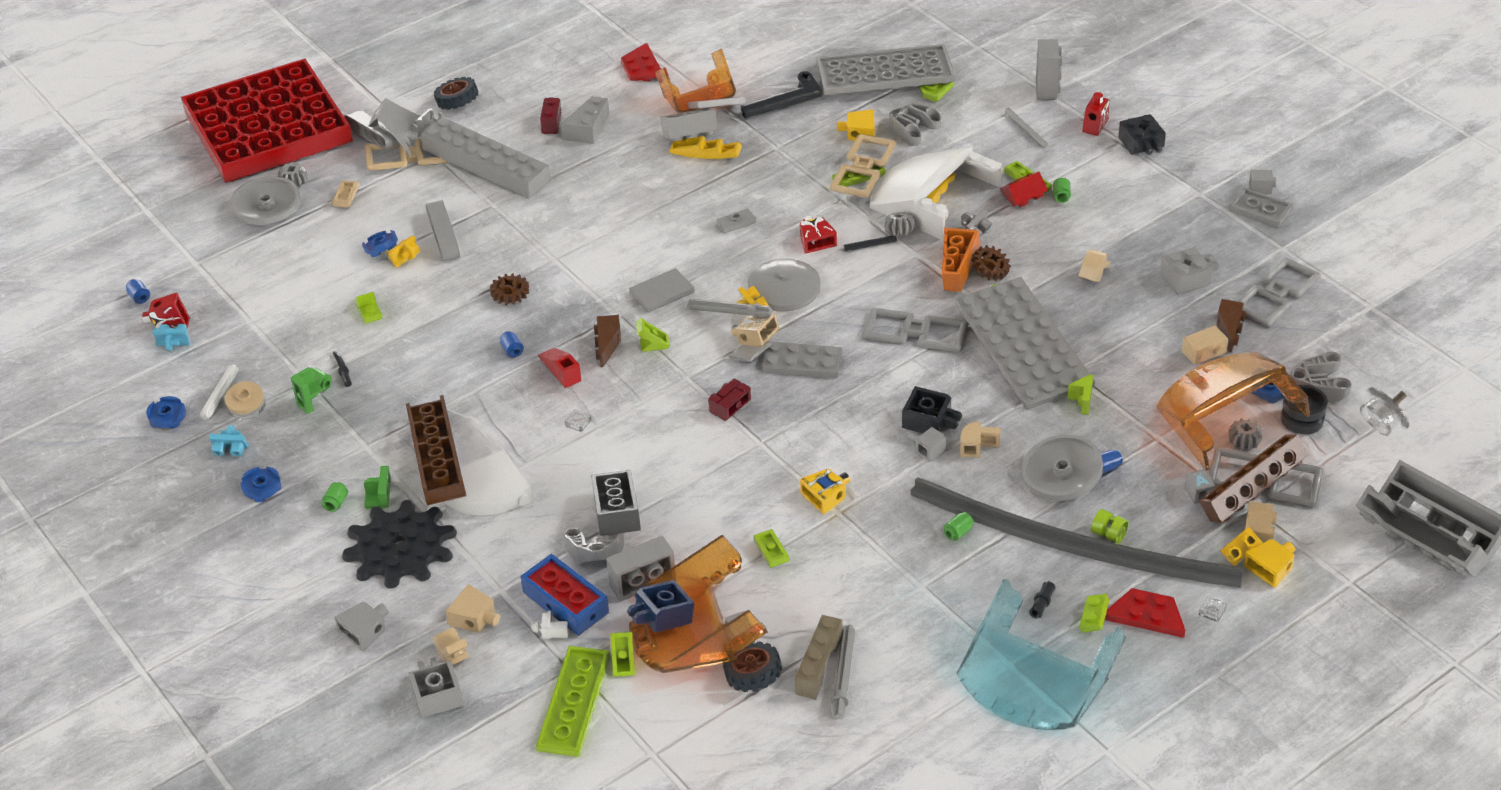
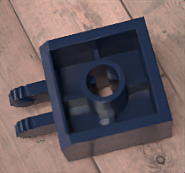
M675 580L641 587L636 594V603L628 607L627 613L633 617L635 624L647 623L654 632H661L691 624L694 601Z

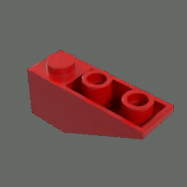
M552 348L538 354L540 360L564 388L582 381L580 364L571 354L557 348Z

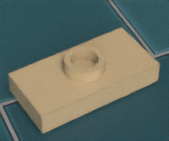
M342 180L332 201L333 207L350 208L359 188V183L357 181Z

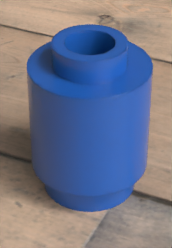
M131 279L127 282L126 291L135 303L142 304L150 298V291L142 281Z
M506 331L501 335L500 344L509 357L515 358L522 354L524 346L515 333Z
M1111 449L1101 453L1103 473L1117 469L1119 465H1122V455L1118 450Z

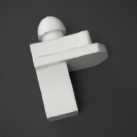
M552 611L542 613V623L537 622L531 626L533 632H542L543 640L568 638V622H553Z

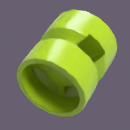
M1100 509L1092 521L1090 530L1100 537L1106 536L1107 540L1119 544L1126 535L1129 521L1118 515L1114 517L1113 513Z

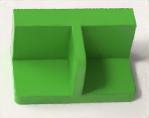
M307 367L290 378L297 406L309 414L314 411L312 399L317 397V394L322 391V387L314 381L312 369Z
M389 465L380 467L379 477L367 478L364 481L366 493L365 509H372L373 507L389 508L391 488Z

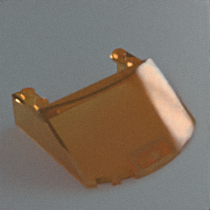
M1258 352L1228 355L1196 367L1178 379L1164 393L1157 404L1159 412L1206 471L1210 469L1207 452L1214 447V440L1199 420L1264 385L1273 382L1289 402L1295 403L1306 417L1310 416L1308 396L1286 372L1285 366Z
M720 535L645 585L650 586L675 580L694 601L691 624L654 632L647 623L637 625L633 618L629 622V630L632 631L633 647L637 655L655 671L668 673L736 661L735 653L743 650L746 646L768 633L766 626L750 610L745 611L729 623H724L712 585H718L729 574L737 573L741 569L742 563L740 553L724 535Z

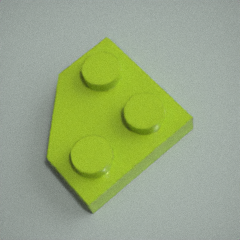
M954 82L919 85L918 87L923 98L938 102L954 87Z

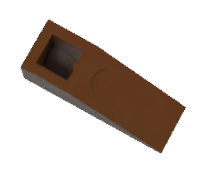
M1221 299L1216 325L1228 338L1227 349L1232 353L1233 347L1238 346L1240 335H1237V333L1241 334L1243 327L1241 322L1245 321L1246 311L1243 310L1244 303Z
M619 314L597 316V324H594V334L598 335L594 337L595 348L599 347V349H595L596 360H600L601 367L605 366L621 342Z

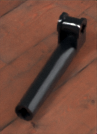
M802 71L798 74L799 84L797 89L741 105V113L744 118L813 100L822 97L821 87L810 72Z

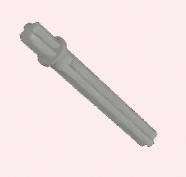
M689 299L687 304L690 310L750 315L754 318L759 316L771 317L773 312L770 306H762L759 303L752 305Z
M851 624L843 626L835 690L834 696L831 698V715L835 720L844 718L845 707L848 705L847 691L855 629Z

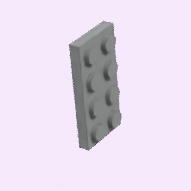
M772 342V345L766 349L762 372L837 378L842 347Z

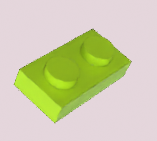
M773 529L753 535L755 544L770 568L789 562V555Z
M1107 593L1087 596L1079 625L1082 633L1102 630L1110 600Z

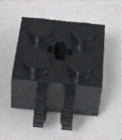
M1151 114L1120 121L1118 138L1131 155L1142 152L1151 155L1152 150L1159 153L1165 146L1166 132Z
M914 386L902 410V428L919 433H924L931 427L939 432H942L943 428L956 429L962 414L951 409L952 398L948 394Z

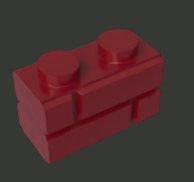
M549 97L543 100L540 116L543 134H557L559 132L562 115L559 98Z
M735 378L729 383H724L721 389L716 394H711L708 399L710 413L727 421L751 400L750 386L741 383V381Z

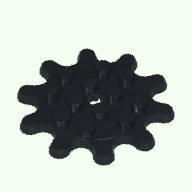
M410 500L402 501L400 508L390 513L383 511L380 507H373L369 514L372 521L368 525H351L348 528V537L356 540L358 543L344 549L342 559L345 562L359 561L362 563L356 572V578L359 581H366L374 575H382L385 578V587L390 589L397 587L400 579L405 575H413L418 581H426L431 577V572L428 569L430 563L434 561L448 562L453 558L452 552L448 548L443 547L442 543L456 537V528L452 525L439 526L436 524L443 515L438 507H431L429 510L419 513L414 511L415 505ZM402 539H403V541H404V542H401V543H399V544H395V543L398 542V541H402Z

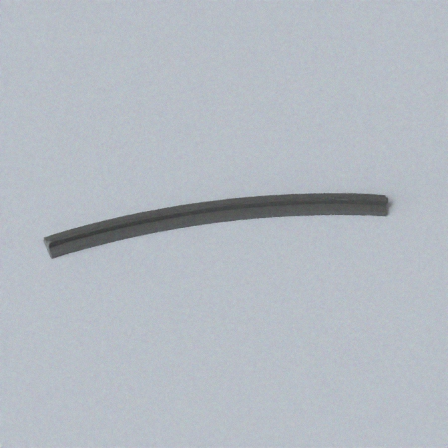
M919 477L915 479V486L911 489L912 496L927 501L934 506L956 515L966 512L972 517L974 522L1044 546L1145 572L1241 588L1242 567L1177 557L1077 534L998 509Z

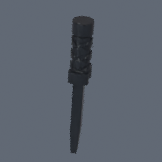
M333 351L339 366V375L342 377L344 385L349 387L352 385L349 369L341 355Z

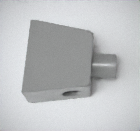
M361 602L334 618L338 632L360 650L365 651L385 631L383 617L389 611L383 603L373 609L366 602Z

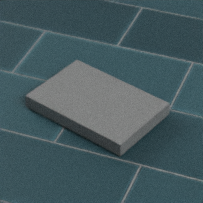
M732 97L687 103L689 109L744 104L746 101L745 97Z
M1243 188L1229 206V211L1276 228H1279L1293 209L1292 203L1248 188Z
M674 268L629 288V292L647 312H651L694 293L695 289Z

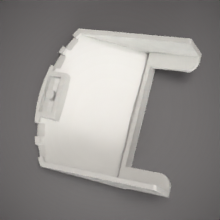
M973 146L914 156L892 167L879 179L871 194L870 209L886 216L898 212L909 213L914 217V228L943 240L945 220L949 215V211L944 204H936L930 198L925 197L955 170L999 187L1001 185L1002 163L973 152Z

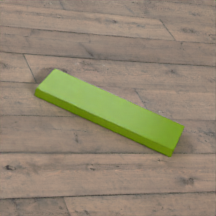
M568 646L536 744V751L580 757L610 659V651Z

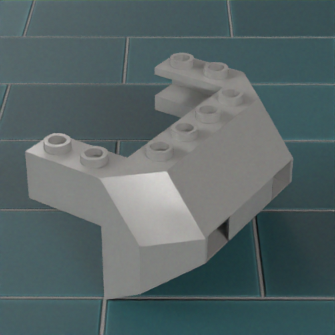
M1401 460L1398 461L1379 493L1373 486L1368 485L1355 505L1360 510L1359 514L1366 521L1373 525L1377 523L1387 530L1386 534L1394 539L1400 537L1405 540L1404 544L1414 550L1416 547L1423 550L1422 554L1427 558L1433 560L1435 557L1441 561L1440 564L1449 570L1454 568L1455 571L1463 576L1468 574L1474 577L1493 558L1501 545V514ZM1414 501L1430 510L1426 517L1409 509ZM1466 530L1473 533L1469 541L1463 537Z

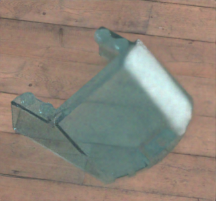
M1003 579L956 674L977 702L1004 720L1040 730L1073 728L1109 680L1108 675L1124 644L1126 636L1122 628L1117 626L1114 633H1110L1104 638L1091 667H1087L1013 635L1008 631L1022 606L1023 598L1019 591L1012 588L1007 579Z

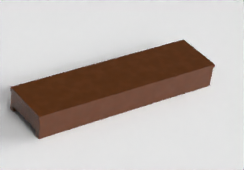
M440 395V400L411 407L410 403H406L427 506L465 497L466 491L444 395Z

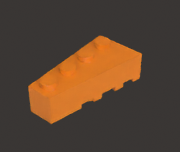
M944 227L942 260L944 290L962 292L974 263L971 261L973 254L981 246L979 230Z

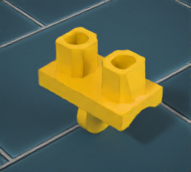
M411 235L399 242L391 250H388L386 254L389 260L393 262L394 267H399L409 259L413 260L421 250L416 244L415 236Z
M754 285L747 290L743 287L738 289L742 295V300H738L737 303L752 305L759 303L762 306H769L763 296L754 301V299L760 296Z
M1247 527L1223 547L1220 552L1232 566H1235L1245 558L1248 550L1263 542L1250 527Z

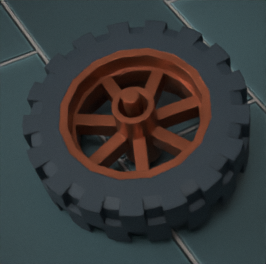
M458 77L442 83L440 87L436 88L433 95L439 108L450 110L451 108L457 109L460 106L463 107L465 104L471 103L472 100L477 98L476 96L479 95V91L474 79H471V77Z
M760 641L738 646V649H733L729 652L730 655L726 656L725 662H723V670L729 686L734 687L737 691L742 690V692H748L749 690L754 692L760 688H767L768 684H773L776 678L780 677V671H782V664L776 647H771V644H763Z

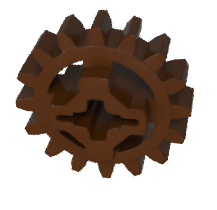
M985 245L984 248L980 246L975 251L971 261L974 262L972 267L977 268L976 273H982V278L986 276L988 281L993 278L996 282L998 279L1003 280L1009 273L1011 265L1008 263L1010 259H1005L1006 253L1001 254V249L995 250L994 246L989 248L988 245Z
M514 273L511 276L504 274V277L498 276V280H493V284H490L491 297H493V301L498 300V304L505 302V305H508L511 302L515 305L517 301L521 303V298L526 299V294H529V282L526 281L525 277L521 278L520 274L514 276Z

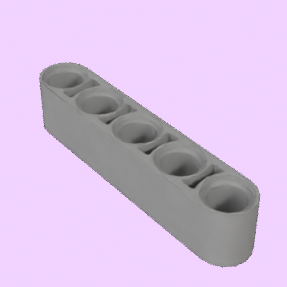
M358 110L344 115L351 131L385 150L400 145L398 140L380 121H378L376 126L369 127L372 116Z
M443 200L427 203V214L442 260L460 258L458 243Z

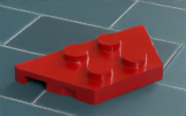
M648 43L621 57V64L630 81L642 80L650 82L651 78L660 79V82H665V76Z
M1131 588L1107 609L1105 616L1107 621L1177 637H1185L1186 630L1174 597Z

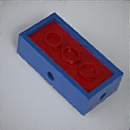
M552 553L520 576L523 593L547 612L552 611V616L558 621H567L568 629L577 636L609 613L607 595Z

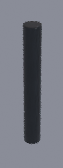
M891 235L844 244V251L897 242V237Z

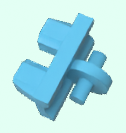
M164 324L160 325L158 329H153L152 333L155 337L156 346H166L168 351H172L174 346L190 344L185 324H178L176 328H170V326Z
M228 425L227 430H221V434H210L209 437L214 455L222 456L224 455L225 448H230L231 455L242 456L244 448H249V442H246L245 436L241 435V431H235L234 425Z

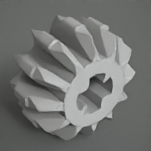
M290 162V164H284V167L279 168L278 177L286 178L294 182L298 187H301V184L306 183L307 171L303 164Z
M898 212L889 214L884 222L885 232L894 236L911 234L915 226L914 217L909 213Z
M1241 418L1240 421H1234L1228 432L1229 442L1233 443L1234 447H1241V450L1247 448L1250 451L1252 447L1257 448L1263 437L1262 426L1257 425V421L1251 422L1250 419L1243 420Z

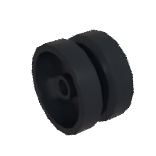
M1297 385L1289 388L1285 392L1280 417L1282 424L1294 433L1312 434L1318 432L1324 424L1328 405L1327 396L1320 389L1309 385Z

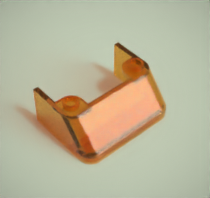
M722 49L711 53L716 69L711 70L707 74L708 86L680 95L677 86L671 84L666 67L655 72L664 98L677 113L698 110L689 109L687 102L732 98L735 95L736 88Z

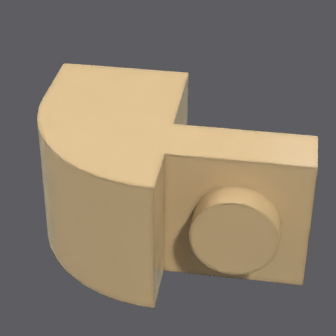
M1090 249L1084 257L1078 277L1100 282L1104 268H1109L1111 262L1107 260L1108 254Z
M973 422L966 425L961 431L960 457L980 458V447H1000L1001 428L981 427V422Z
M454 627L433 637L432 641L444 662L451 660L452 665L469 657L465 650L468 644L465 638L460 640Z

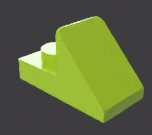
M374 292L357 296L354 299L365 324L383 319L376 303Z
M642 318L636 321L637 334L641 338V351L662 350L670 347L667 333Z
M1092 374L1068 386L1067 398L1078 400V406H1081V414L1089 415L1094 376Z
M632 631L610 633L613 677L635 675Z

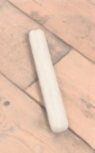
M235 364L228 366L199 415L204 421L211 418L239 372V368Z

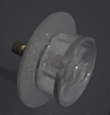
M1369 387L1366 390L1369 401L1360 406V412L1372 428L1385 436H1388L1395 427L1401 430L1409 428V420L1398 405L1407 397L1403 391H1400L1392 399L1377 388Z

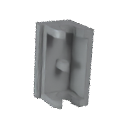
M428 109L417 119L418 137H421V134L443 117V114L439 112L438 119L434 118L433 109Z

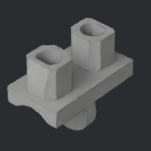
M985 210L976 217L974 213L970 214L968 212L961 216V225L966 226L965 229L979 230L980 237L983 233L981 230L986 233L990 229L992 222L986 218L988 212Z

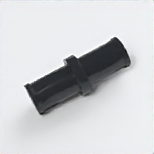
M1045 581L1042 584L1029 610L1031 617L1035 619L1042 617L1045 608L1050 605L1051 596L1056 589L1054 583L1050 581L1046 583Z

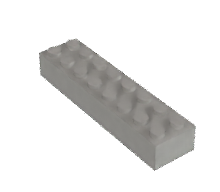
M441 117L421 134L424 151L441 157L447 162L527 199L533 197L550 182L549 165L444 117Z

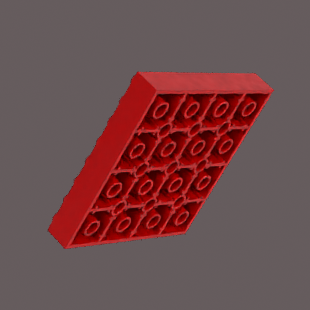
M306 58L181 97L187 118L225 183L353 142L349 123Z

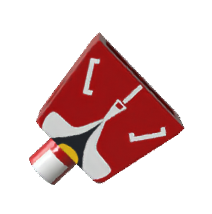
M1101 92L1093 94L1085 108L1082 132L1099 136L1109 119L1110 100L1104 98Z
M806 216L800 222V239L805 254L837 246V232L824 217L813 219L812 216Z
M178 293L154 299L151 301L149 311L142 313L144 323L153 322L156 329L164 324H167L170 328H176L178 324H185L188 329L190 316Z

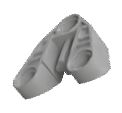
M911 103L889 113V123L893 132L908 145L917 146L921 143V130L918 128V125L929 129H938L941 127V115L931 106Z
M1333 351L1304 359L1291 370L1289 381L1293 386L1309 385L1320 389L1327 396L1328 402L1345 399L1350 394L1352 385L1351 381L1347 378H1327L1328 375L1336 372L1340 367L1341 356Z
M569 529L564 532L566 549L570 557L578 564L606 560L607 557L622 552L624 546V533L605 535V541L603 542L601 540L597 541L595 537L593 542L586 544L582 530Z

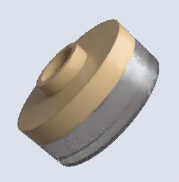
M244 381L236 383L225 394V403L229 414L239 420L255 418L264 410L266 405L262 388L254 382Z

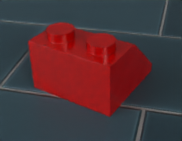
M1039 171L1029 173L999 188L1012 206L1018 205L1019 208L1027 205L1029 199H1039L1044 196V192L1048 191Z

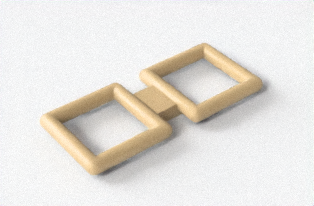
M859 134L846 157L848 161L854 162L853 165H841L830 185V190L864 198L869 197L880 176V171L873 170L872 167H884L896 147V141ZM862 142L888 146L881 160L855 155ZM846 171L872 176L865 190L840 186L839 183Z
M421 138L416 139L415 146L408 147L411 156L401 144L391 147L399 148L400 161L373 164L372 150H381L382 148L375 144H366L364 147L367 170L369 171L406 167L408 162L418 161L419 165L449 162L441 157L424 158Z

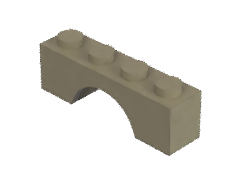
M826 615L821 616L795 676V695L817 699L823 684L828 658L832 651H837L843 631L842 619Z

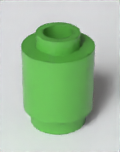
M1058 178L1053 182V197L1057 202L1065 203L1071 196L1070 181L1066 178Z
M311 367L314 381L322 387L321 392L330 388L332 383L331 376L318 368Z
M340 482L331 483L322 498L323 508L330 512H335L339 509L348 495L346 486Z
M966 512L958 513L944 525L945 536L950 540H959L972 529L974 524L972 517Z

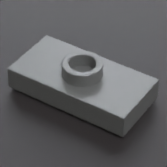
M748 208L717 219V225L725 234L756 223V217Z

